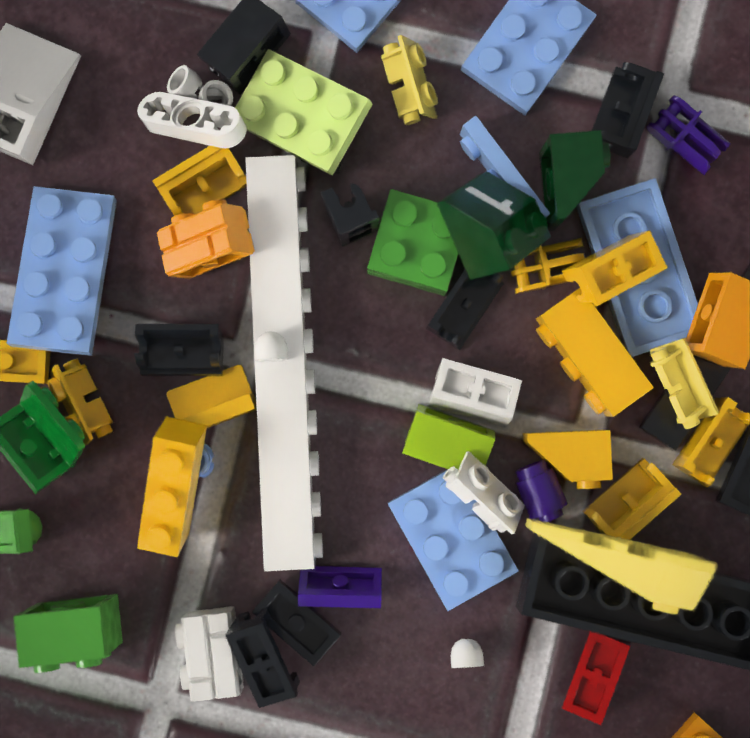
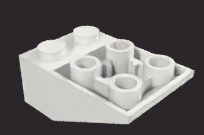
M8 23L0 30V152L33 165L81 55Z

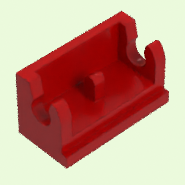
M590 631L561 709L602 725L630 650L631 641Z

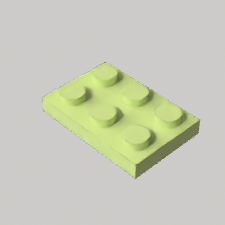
M268 49L235 108L242 117L248 132L333 176L373 104L368 98Z

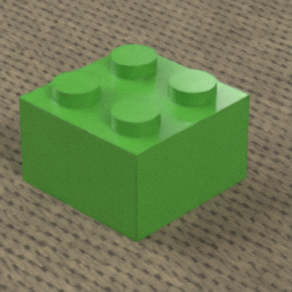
M390 189L367 267V274L445 296L458 251L437 202Z
M118 594L36 603L14 616L19 668L33 667L34 673L60 669V663L76 662L77 668L101 665L102 659L111 656V653L123 643Z

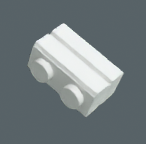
M233 606L189 611L181 617V624H176V644L178 649H185L186 665H181L180 667L181 687L183 690H189L190 701L192 702L212 700L214 698L237 697L242 693L244 688L242 671L225 636L236 619L235 607Z

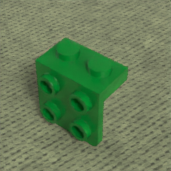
M31 381L25 385L20 403L0 416V451L36 495L76 465L85 448L83 442L85 435L74 420H66L57 409L59 404L53 393L47 387L43 386L40 388L37 383Z

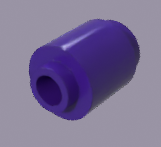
M545 459L515 471L518 481L515 483L530 519L539 518L540 521L549 522L564 515L561 508L568 505L567 499L554 468H549Z

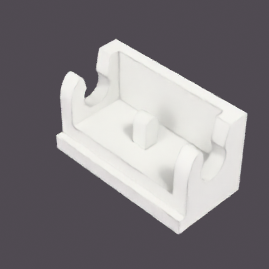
M442 358L435 377L436 381L430 395L428 407L506 428L513 419L522 380Z

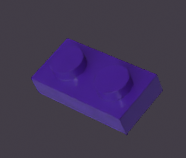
M315 566L314 569L300 570L298 606L381 608L382 568Z

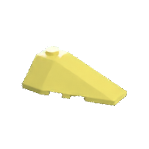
M527 518L525 526L531 531L649 601H652V608L658 611L678 614L679 607L694 610L715 572V563L692 553Z

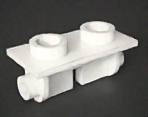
M469 451L466 452L459 470L453 466L443 475V479L446 481V488L455 493L465 504L475 499L477 502L473 504L471 510L492 531L498 530L500 533H503L507 530L513 535L516 532L525 504Z

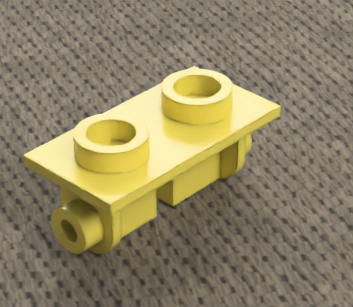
M399 35L397 37L400 47L398 43L387 44L383 47L384 54L381 56L389 84L393 85L402 80L404 81L405 86L391 91L398 117L404 120L405 125L419 122V114L433 119L438 118L434 107L438 104L437 95L433 85L429 81L427 82L423 69L427 64L424 51L419 43Z
M686 338L650 349V354L653 358L650 364L652 367H655L664 388L670 394L669 399L676 412L678 424L682 423L685 429H690L701 423L699 419L719 414Z

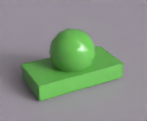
M29 509L1 510L0 554H20L33 551V545L37 543L42 535L43 526L40 517Z

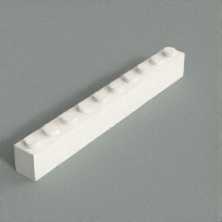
M295 155L245 157L248 224L255 250L250 255L254 344L261 334L272 331L279 333L285 339L288 348V360L278 362L255 361L264 571L314 569L316 558H323L322 533H315L314 517H321L320 492H313L312 476H319L318 451H311L310 435H317L316 410H309L308 394H315L314 369L307 370L306 353L314 352L313 330L305 329L304 313L312 312L311 289L303 288L302 273L310 272L309 248H301V232H308L307 207H299V192L306 191L305 167L297 166Z

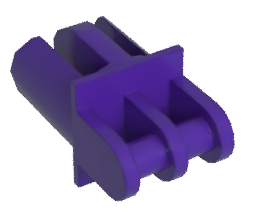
M674 95L669 99L670 106L667 109H661L658 112V120L655 123L650 122L646 128L652 136L666 147L664 149L666 152L670 148L673 149L697 171L705 175L710 170V163L717 159L721 154L720 151H726L731 143L699 117L703 111L697 112L683 99ZM679 113L689 120L686 125L676 118ZM668 126L677 133L675 138L664 131Z

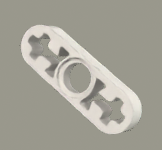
M165 92L149 94L140 102L137 110L140 119L152 133L219 148H231L239 144L247 131L238 110L232 106ZM193 114H201L194 124L183 126V122L187 117Z

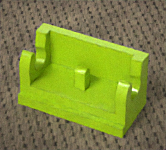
M418 404L402 453L445 469L454 466L459 470L465 453L469 451L486 466L496 439L495 431Z

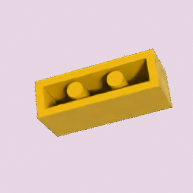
M578 288L536 318L540 325L536 328V331L547 347L552 348L555 346L564 358L560 361V364L570 379L574 382L579 379L588 392L584 395V398L593 411L598 415L603 412L606 417H614L654 387L592 302L581 303L576 299V296L582 293L581 288Z
M166 416L154 435L137 545L138 549L173 557L179 556L190 532L207 425Z

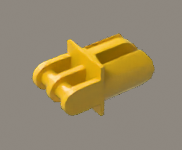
M578 238L546 246L540 245L529 254L534 255L536 265L526 267L525 259L516 264L514 270L511 271L512 277L516 276L518 283L515 293L520 294L567 283L568 281H566L563 274L551 276L550 271L567 268L585 259L584 253L550 260L547 259V255L583 246L582 239ZM538 272L540 283L530 285L528 274Z

